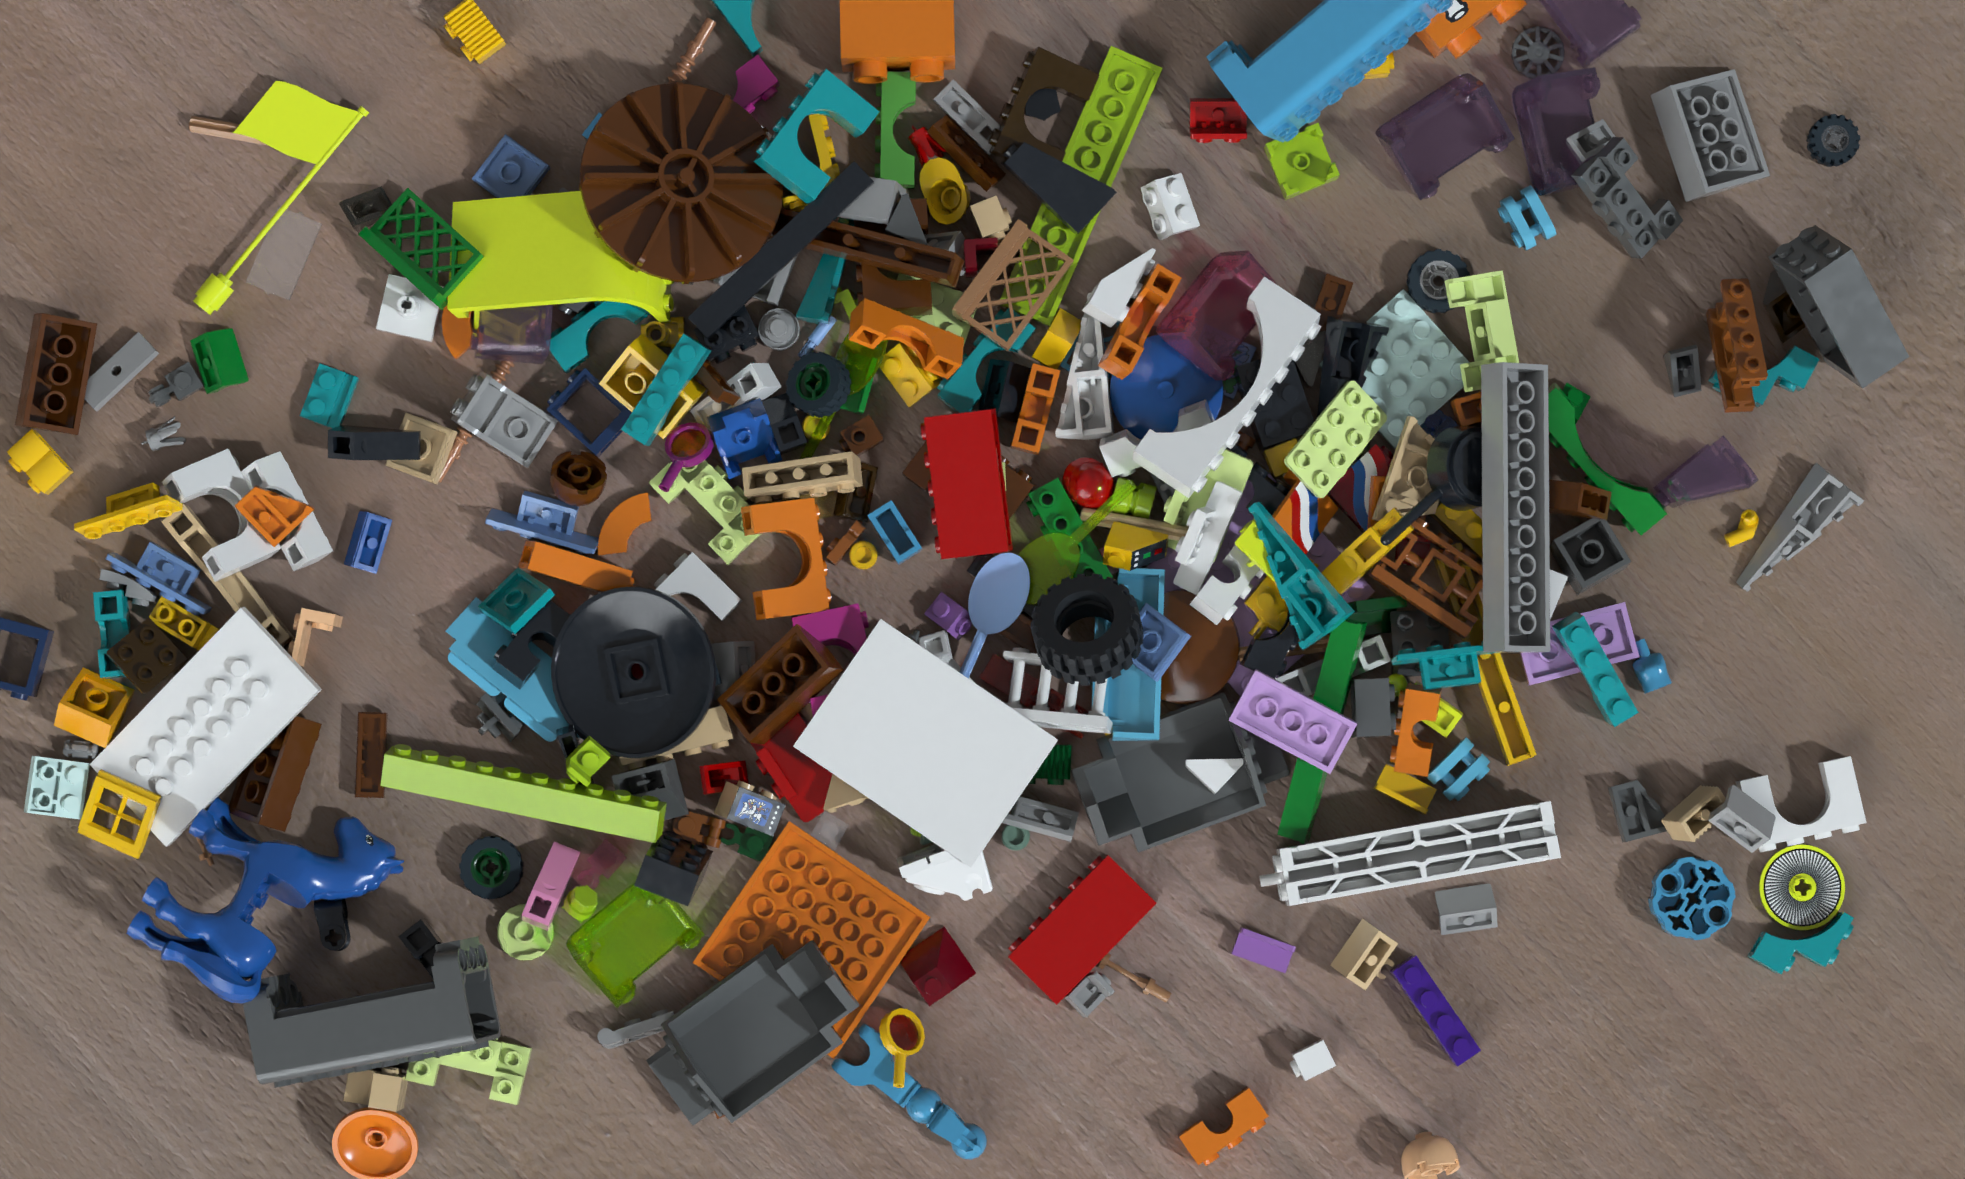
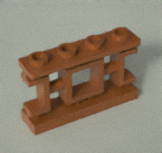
M1747 278L1722 279L1720 288L1723 302H1717L1715 308L1708 309L1706 318L1725 413L1751 412L1755 407L1752 386H1759L1761 380L1767 379L1768 373L1750 283Z
M1418 518L1411 524L1414 531L1442 549L1443 552L1441 553L1435 548H1431L1426 557L1422 559L1410 551L1418 537L1409 533L1405 537L1409 541L1396 561L1393 562L1383 556L1373 567L1369 576L1464 639L1478 620V618L1467 612V609L1479 591L1483 590V581L1481 579L1478 580L1472 591L1458 583L1466 569L1458 565L1457 562L1460 561L1482 577L1483 566L1475 561L1477 557L1464 548L1459 551L1451 545L1453 540L1441 532L1435 535L1428 530L1430 525ZM1433 557L1456 572L1442 594L1419 580ZM1403 560L1417 568L1409 582L1417 586L1418 590L1416 591L1385 570V566L1395 572ZM1453 592L1464 600L1457 614L1466 619V621H1461L1434 603L1432 599L1434 598L1443 604L1450 593Z

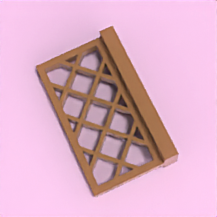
M1018 219L954 305L952 316L961 322L965 321L1006 351H1009L1074 260L1028 229V225ZM1028 238L1039 245L1040 254L1024 256L1022 246ZM1043 248L1049 251V253H1044ZM1020 252V257L1014 258ZM1057 257L1064 264L1059 271L1047 272L1045 258ZM1041 259L1043 273L1027 276L1025 261ZM1021 262L1024 276L1007 279L1006 268L1008 265ZM1002 273H1003L1004 279H1003V280H998L999 277H1000V276L1002 275ZM1048 277H1054L1049 283ZM1044 278L1046 289L1043 293L1031 295L1028 281ZM1025 281L1027 295L1011 298L1008 284ZM1005 284L1007 299L991 301L989 293L991 288ZM985 296H987V302H982ZM1033 299H1038V300L1035 302V304L1032 306V300H1033ZM1028 300L1030 311L1027 315L1014 317L1012 303ZM1008 304L1011 318L994 320L992 306ZM988 307L991 321L979 323L971 317L977 308ZM1021 321L1019 326L1016 328L1015 322ZM1012 323L1013 334L1007 342L997 335L995 325ZM992 326V331H990L986 327Z

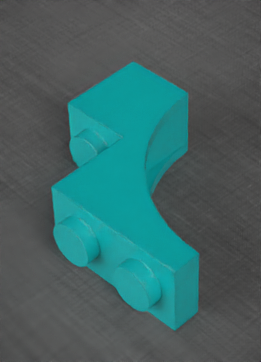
M1797 346L1790 348L1785 357L1776 366L1767 370V379L1761 380L1759 386H1752L1755 406L1760 407L1763 405L1776 379L1780 381L1779 386L1787 391L1794 393L1795 390H1803L1820 359ZM1715 369L1708 381L1714 383L1713 388L1721 393L1717 370Z
M1838 912L1832 922L1824 929L1812 936L1801 939H1781L1766 932H1761L1747 957L1776 974H1782L1783 971L1788 972L1796 959V957L1792 956L1794 952L1820 967H1826L1827 964L1832 965L1840 951L1837 949V946L1842 939L1846 940L1853 930L1854 925L1851 922L1854 918L1845 912Z

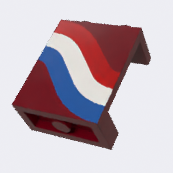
M1375 444L1347 470L1327 494L1362 533L1367 530L1371 476L1386 477L1393 459V454L1384 445L1379 447Z

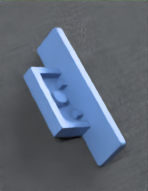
M524 491L522 494L518 515L492 508L485 521V524L491 525L496 530L516 532L527 539H541L549 545L569 547L580 554H594L598 547L599 538L574 531L579 506L568 505L560 500Z
M153 541L149 542L137 565L115 552L107 554L105 559L112 562L110 566L123 574H126L128 571L136 576L135 581L148 588L152 585L161 590L159 594L172 602H175L177 599L186 604L184 609L199 616L200 613L207 614L211 611L212 607L188 594L201 569Z

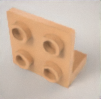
M301 608V613H296L294 618L293 630H297L295 642L291 641L289 644L288 653L300 666L304 667L311 629L316 628L332 632L333 626L341 628L343 616Z

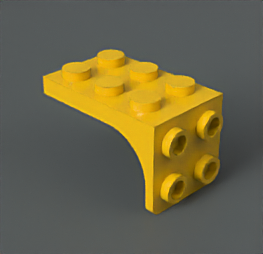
M813 114L808 116L820 161V169L831 177L822 189L823 191L840 175L838 163L832 165L831 158L836 157L831 136L825 137L824 133L825 130H829L827 118L824 115ZM796 195L782 198L784 209L800 212L808 205Z

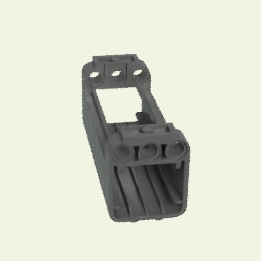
M479 937L436 944V953L433 956L434 966H431L434 981L304 1006L301 991L298 992L295 982L290 979V973L261 979L258 995L252 1001L243 1003L254 1067L259 1083L262 1085L274 1083V1088L300 1082L304 1083L326 1077L330 1078L352 1072H362L379 1067L383 1068L405 1062H414L426 1058L441 1057L489 1047L488 1041L498 1039L501 1034L488 958L484 946L479 942Z

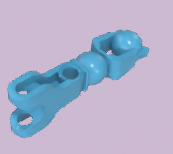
M862 1024L858 1032L859 1036L870 1048V1056L864 1064L855 1066L841 1058H837L831 1063L833 1070L851 1085H874L901 1107H906L907 1113L912 1120L927 1124L926 1127L951 1142L952 1149L957 1156L971 1160L978 1158L984 1152L987 1138L982 1128L973 1123H965L950 1106L945 1103L942 1104L941 1098L936 1091L922 1087L907 1072H905L904 1087L896 1088L893 1086L894 1061L892 1054L884 1047L880 1033L871 1026Z

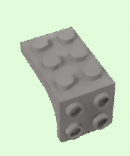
M480 372L479 375L473 374L465 387L468 389L467 394L463 399L458 398L452 406L450 412L453 416L450 420L519 464L529 468L558 420L493 379L489 374Z

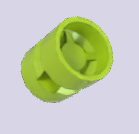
M1118 477L1109 512L1124 515L1131 513L1132 516L1149 519L1157 487L1145 483L1135 486L1133 480Z

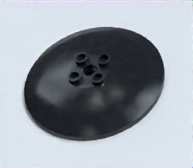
M627 586L607 590L591 597L569 616L559 632L554 645L551 662V680L555 699L561 713L569 725H574L576 733L583 740L590 735L611 755L625 758H644L662 754L675 748L696 731L704 720L713 700L716 685V664L707 633L695 615L686 606L661 591L645 587ZM635 663L640 664L644 669V675L641 679H636L632 675L631 670Z

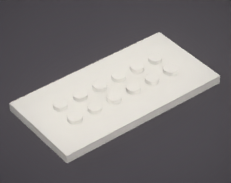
M241 607L89 765L97 773L102 769L161 795V802L151 831L167 847L193 823L197 814L202 809L205 810L322 689L245 607ZM127 799V806L142 821L146 806Z

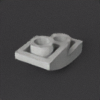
M101 569L99 580L107 582V588L123 590L124 585H126L125 596L133 598L132 604L149 607L150 602H158L159 597L134 579L113 571Z

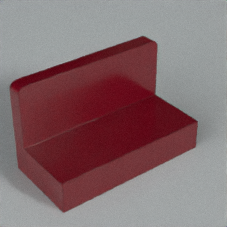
M998 238L964 240L966 278H975L977 276L976 255L993 254L998 247Z

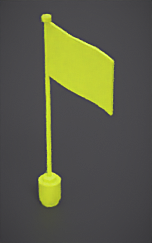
M282 81L274 82L233 133L257 139L287 156L316 165L225 276L221 272L217 276L211 273L195 293L197 296L193 300L194 303L209 315L214 310L218 311L234 292L230 288L233 284L229 280L230 277L359 120L369 114L362 106L357 111L332 104L299 86Z

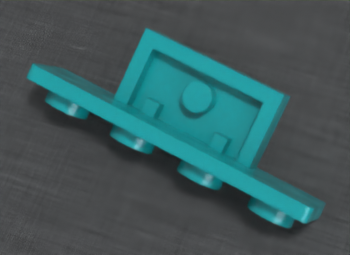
M1481 641V645L1471 646L1470 642L1454 644L1452 649H1443V645L1430 646L1426 648V652L1417 653L1414 648L1398 651L1399 655L1391 659L1392 665L1419 662L1423 690L1479 684L1481 677L1477 655L1501 652H1483V641Z

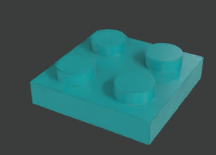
M517 567L478 607L483 614L513 634H516L555 594L550 587Z

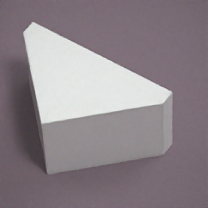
M1243 758L1194 759L1185 761V767L1214 795L1243 765Z

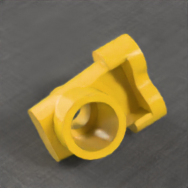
M671 317V321H652L647 324H641V334L656 346L671 347L672 351L684 334V317ZM654 330H659L661 338L653 340L651 333Z

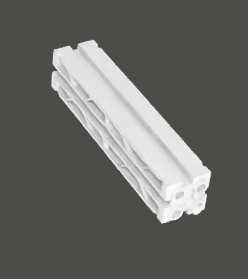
M1551 801L1276 849L1277 855L1272 856L1275 873L1261 875L1259 879L1261 887L1277 884L1280 901H1285L1287 906L1552 860L1561 858L1558 838L1555 833Z

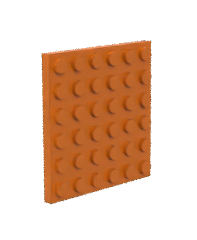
M789 821L693 963L721 981L771 944L786 959L808 942L814 940L826 960L832 965L844 985L860 1004L858 1008L833 1025L843 1041L841 1045L827 1054L834 1059L926 925L930 916Z

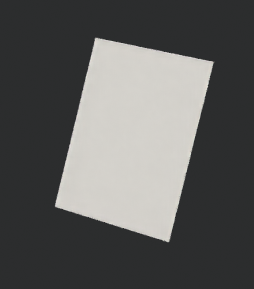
M880 619L793 747L971 868L1058 739Z

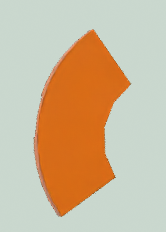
M446 306L442 313V332L449 351L455 359H458L478 341L472 328L474 311H469V318H457Z
M648 492L626 499L609 514L599 535L598 556L627 553L628 540L633 531L640 525L652 521Z

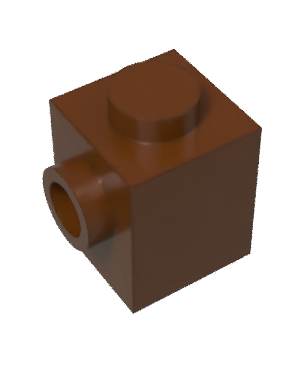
M870 415L840 432L843 438L839 440V443L844 452H853L858 457L884 442V438Z

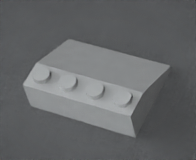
M1735 69L1674 84L1650 95L1686 202L1770 176Z

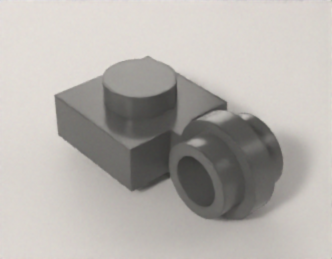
M187 362L164 376L170 385L169 387L165 388L163 384L154 387L148 392L150 395L148 399L151 404L160 407L171 400L170 394L173 392L178 400L182 401L204 388V385L192 364Z

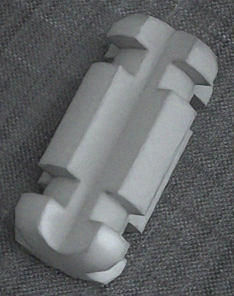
M66 740L64 743L63 754L66 757L69 754H72V757L87 759L88 756H92V759L98 756L99 745L93 743V745H90V742L86 741L70 743V740Z

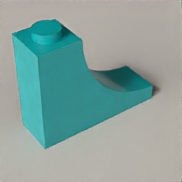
M712 0L752 56L755 57L761 53L763 49L755 36L752 25V11L755 0Z

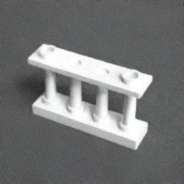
M1013 648L1012 651H1004L1003 657L1007 662L1014 663L1008 703L1005 704L1039 727L1112 733L1113 722L1103 713L1107 679H1105V683L1097 684L1095 682L1092 711H1089L1088 715L1077 714L1078 711L1075 710L1079 684L1077 681H1075V684L1067 683L1064 708H1061L1060 712L1050 711L1047 704L1051 672L1044 668L1038 654L1029 653L1030 650L1025 648ZM1025 664L1041 666L1036 706H1033L1032 709H1022V706L1019 705Z

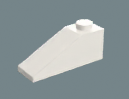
M750 363L727 381L740 396L733 406L725 402L719 404L707 396L690 411L696 422L706 426L710 432L711 428L707 416L758 398L764 401L782 386L768 363Z

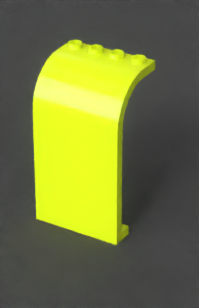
M581 191L453 202L452 228L484 255L482 260L448 296L447 309L457 318H469V311L590 301H612L643 308L659 322L670 321V311H673L674 308L671 285L675 281L660 279L642 271H633L631 265L618 257L600 237L597 238L594 233L596 230L585 210ZM469 250L458 251V264L466 263L473 256V253ZM450 252V265L452 260V252ZM449 271V281L451 280V271Z

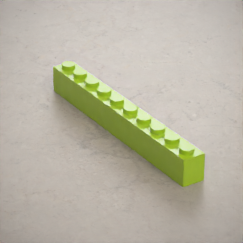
M404 744L392 746L384 754L381 786L651 843H656L663 833L667 802L659 801L654 796H633L626 790L609 791L597 784H589L586 787L576 784L572 779L568 778L556 780L548 778V775L544 773H523L515 767H505L503 769L494 767L492 763L486 761L475 763L466 761V758L462 756H441L433 750H412L410 746Z

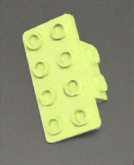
M1348 381L1288 453L1284 463L1315 497L1324 498L1336 482L1347 472L1353 461L1361 455L1366 445L1386 422L1387 415L1355 381Z
M1225 449L1222 453V456H1224L1223 461L1215 471L1210 469L1205 476L1208 480L1199 493L1194 491L1190 498H1187L1175 490L1173 497L1170 496L1167 499L1163 509L1166 512L1163 521L1172 525L1187 526V520L1192 511L1206 506L1217 481H1221L1243 493L1253 468V462L1248 458ZM1168 539L1167 547L1175 550L1179 541ZM1218 550V552H1217V554H1216V557H1215L1213 563L1215 562V560H1216V558H1217V555H1218V553H1219V550Z

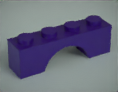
M1416 955L1410 956L1390 970L1402 990L1425 1019L1439 1044L1455 1066L1458 1067L1481 1051Z

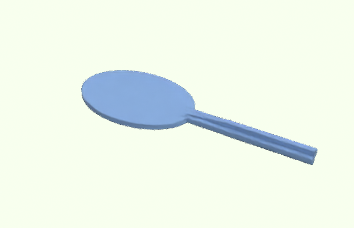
M1002 553L990 559L978 572L972 584L968 600V611L971 622L977 629V632L959 671L968 679L987 635L1002 632L1011 626L1019 617L1027 602L1030 591L1029 569L1025 561L1014 553Z

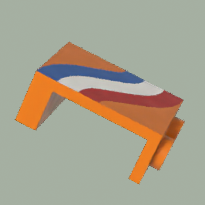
M1289 469L1283 478L1292 489L1272 517L1306 555L1334 516L1338 507L1328 495L1324 498L1315 497Z

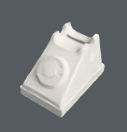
M937 844L896 858L902 878H905L908 883H912L915 888L928 893L943 895L945 892L958 895L962 900L966 901L973 898L972 892L977 888L981 889L984 894L991 892L993 889L983 851L971 868Z

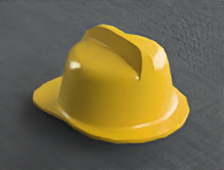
M939 157L930 159L924 164L919 179L922 193L927 198L929 211L932 217L939 223L946 225L955 223L966 214L965 211L969 207L971 200L970 191L967 185L963 183L953 163Z

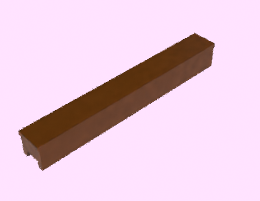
M781 208L778 221L769 239L771 240L799 212ZM835 221L805 248L955 288L964 264V260L955 252Z

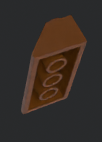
M45 313L34 314L15 421L16 426L71 435L79 434L97 323Z
M796 624L717 700L749 743L765 744L810 702V698L818 695L844 669L826 646L800 625Z
M297 715L239 774L229 803L230 813L256 824L285 832L291 819L295 801L300 793L306 769L310 764L315 743L319 738L322 724Z

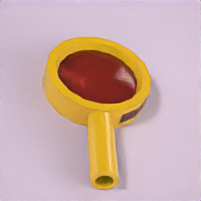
M898 1008L885 1014L881 1019L879 1031L884 1047L895 1056L893 1086L903 1088L905 1083L906 1057L919 1052L923 1046L925 1035L923 1025L916 1014L908 1009Z

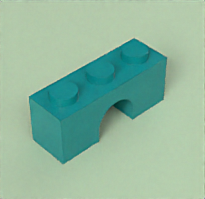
M126 591L93 592L95 621L99 624L101 634V647L98 649L100 678L104 679L126 677L106 655L111 647L131 632L128 597L125 596Z

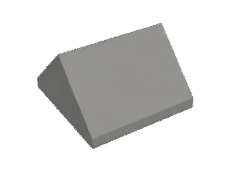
M870 177L874 184L839 217L888 225L902 195L907 194L906 189L897 181Z

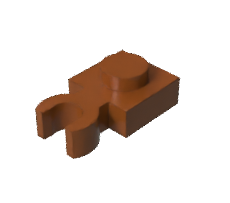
M856 520L841 540L836 537L826 549L829 552L826 558L836 566L866 527Z

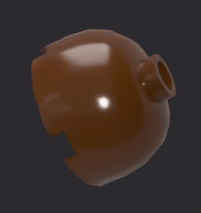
M572 451L564 452L558 455L552 462L550 485L555 496L562 502L572 506H586L595 502L606 486L607 474L604 462L588 452L581 451L580 455H571Z

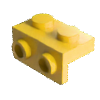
M902 342L881 357L877 363L908 407L915 405L933 389L937 388L942 381L940 376L923 370L916 353Z

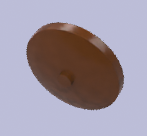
M1185 589L1164 593L1163 613L1166 618L1191 636L1161 677V699L1181 704L1207 699L1224 687L1237 667L1240 648L1239 633L1232 616L1228 621L1222 618L1217 625L1190 605L1196 595Z

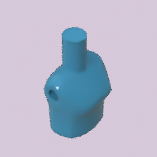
M1645 638L1636 641L1640 658L1634 661L1632 666L1641 683L1644 694L1672 684L1662 654L1650 653Z

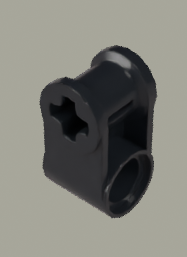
M345 899L315 900L314 911L322 945L328 950L342 951L346 949L350 944L351 935ZM334 931L342 936V939H339L337 944L330 941V937L335 934Z

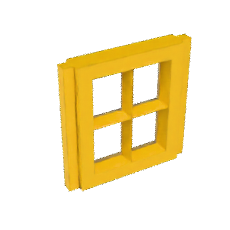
M101 769L93 783L77 833L139 859L161 802V795ZM104 788L123 796L118 810L99 802ZM127 799L146 806L142 821L123 813ZM97 808L116 816L111 830L92 822ZM121 818L140 826L135 841L116 833Z

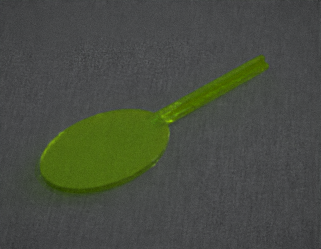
M849 333L847 334L835 358L842 362L845 368L849 370L851 391L848 395L860 391L875 375L883 360L888 340L881 341L873 350L848 340ZM836 411L832 415L823 416L820 419L799 459L811 458Z
M1129 479L1070 536L1063 533L1047 534L1029 543L1019 553L1018 556L1025 561L1030 573V591L1027 604H1036L1042 594H1048L1047 589L1050 586L1061 584V579L1066 577L1072 579L1074 577L1080 559L1077 544L1137 488L1134 482Z

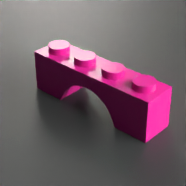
M756 55L735 71L738 87L733 101L750 114L756 109L753 105L761 99L764 101L771 99L778 92L776 88L780 86L779 81L759 55Z

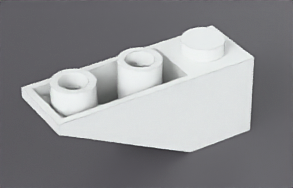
M1153 248L1103 278L1094 287L1082 311L1109 327H1112L1117 321L1122 323L1130 310L1126 306L1129 299H1135L1143 284L1139 283L1142 275L1147 276L1155 264L1152 257L1156 250Z

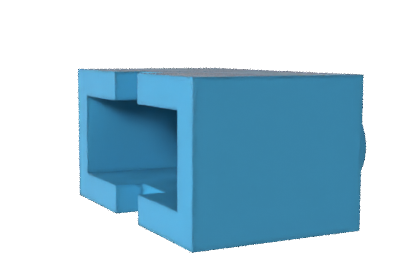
M892 500L867 515L898 565L922 551V547Z

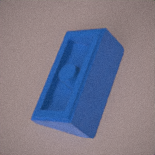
M359 511L344 565L377 574L392 519Z

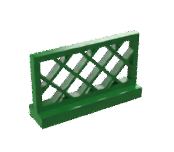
M409 188L398 197L370 229L365 226L358 234L441 310L448 305L446 298L484 257ZM411 198L415 201V213L403 214V206ZM433 217V230L421 231V218ZM415 219V232L402 233V221ZM388 222H396V234L384 235L380 231ZM452 234V246L439 248V235ZM433 236V248L420 250L421 237ZM414 238V251L403 252L402 239ZM469 250L473 253V256L466 263L458 264V251ZM452 252L451 265L439 266V254ZM433 255V267L421 269L420 256ZM451 271V280L442 288L438 284L439 273Z

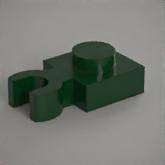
M726 824L727 828L734 831V837L731 840L721 837V842L726 845L739 844L737 853L762 862L769 851L774 836L747 827L745 833H742L736 825Z

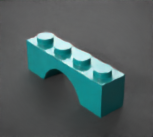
M596 301L594 303L596 308L587 314L585 311H582L571 319L573 324L564 330L560 327L548 335L549 341L545 344L563 370L569 373L590 358L588 351L589 337L599 323L610 318H623L637 325L651 314L643 308L627 303Z
M1009 308L1005 312L1001 309L994 316V320L1011 318ZM1013 310L1014 317L1020 316ZM1021 321L1015 322L1016 328L1019 326ZM1012 323L995 325L997 335L1007 342L1013 334ZM1028 323L1009 351L1018 353L1033 335L1036 328ZM982 333L973 343L976 347L970 355L966 353L963 355L962 365L949 379L944 378L937 387L940 390L938 398L957 413L970 412L982 397L976 382L977 369L982 360L993 352L1005 350Z
M683 334L621 430L643 445L650 446L664 425L674 402L688 382L698 373L711 350L689 335Z
M1574 612L1552 625L1564 649L1576 663L1588 683L1593 700L1605 721L1616 727L1639 713L1585 617L1578 612Z

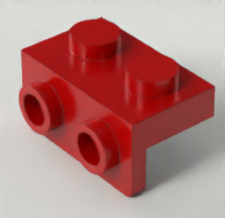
M1190 98V139H1196L1200 143L1212 142V139H1224L1228 143H1237L1241 139H1247V115L1234 98Z

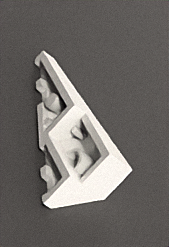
M1085 312L1081 320V330L1073 354L1058 427L1055 431L1056 438L1091 440L1114 434L1108 373L1098 366L1105 353L1102 322Z

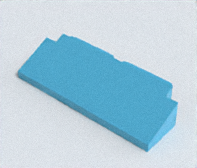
M1119 568L1117 583L1118 585L1123 584L1129 589L1130 594L1134 596L1139 611L1147 603L1163 615L1165 569L1137 568L1128 571ZM1095 617L1094 640L1108 631L1112 625L1110 621ZM1133 664L1128 670L1122 669L1120 671L1121 675L1115 679H1112V677L1107 678L1103 713L1113 722L1112 741L1159 740L1161 678L1156 682ZM1093 682L1092 685V704L1094 697L1095 682Z
M476 597L445 631L456 640L449 648L451 652L448 655V661L489 695L497 696L500 692L507 696L504 701L506 709L546 741L552 742L556 740V729L569 726L561 713L555 699L551 680L552 658L533 642H530L528 644L529 650L540 659L537 670L520 690L494 671L493 667L496 659L493 657L503 644L508 647L512 642V632L483 614L478 607L482 601Z

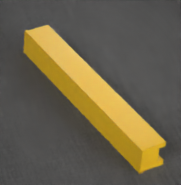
M1461 543L1452 545L1459 551L1463 549ZM1433 557L1445 590L1456 572ZM1458 561L1457 564L1466 569L1458 583L1472 591L1476 584L1471 570ZM1451 592L1447 598L1451 611L1455 617L1465 622L1466 619L1457 614L1464 600ZM1478 593L1467 609V612L1478 618V620L1473 625L1468 636L1462 639L1463 642H1470L1471 646L1481 645V641H1483V604ZM1501 654L1477 655L1481 682L1478 686L1507 766L1534 757L1537 754Z

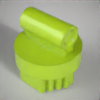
M588 885L576 886L565 897L562 908L570 916L582 923L595 912L598 905V894Z

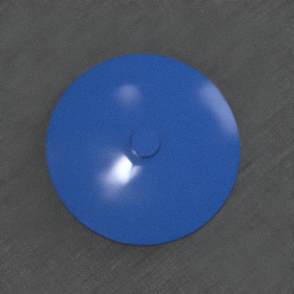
M1160 334L1147 337L1143 346L1144 350L1133 371L1123 380L1112 375L1110 399L1116 418L1125 430L1127 429L1141 440L1150 429L1156 433L1173 432L1178 424L1179 410L1184 407L1207 400L1214 420H1216L1221 410L1224 387L1218 365L1209 352L1201 345L1183 336Z

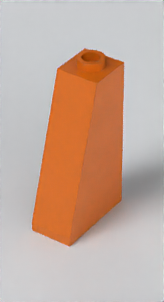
M525 541L518 567L599 592L633 586L634 578L631 577L633 571L536 541Z

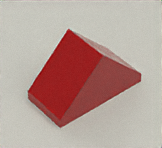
M745 760L699 766L704 795L722 793L726 781L737 785L738 780L748 783Z

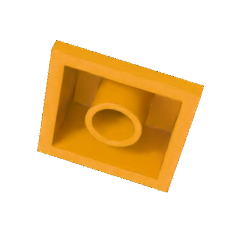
M83 667L58 704L54 726L106 748L117 732L135 690L114 680L100 678V674Z

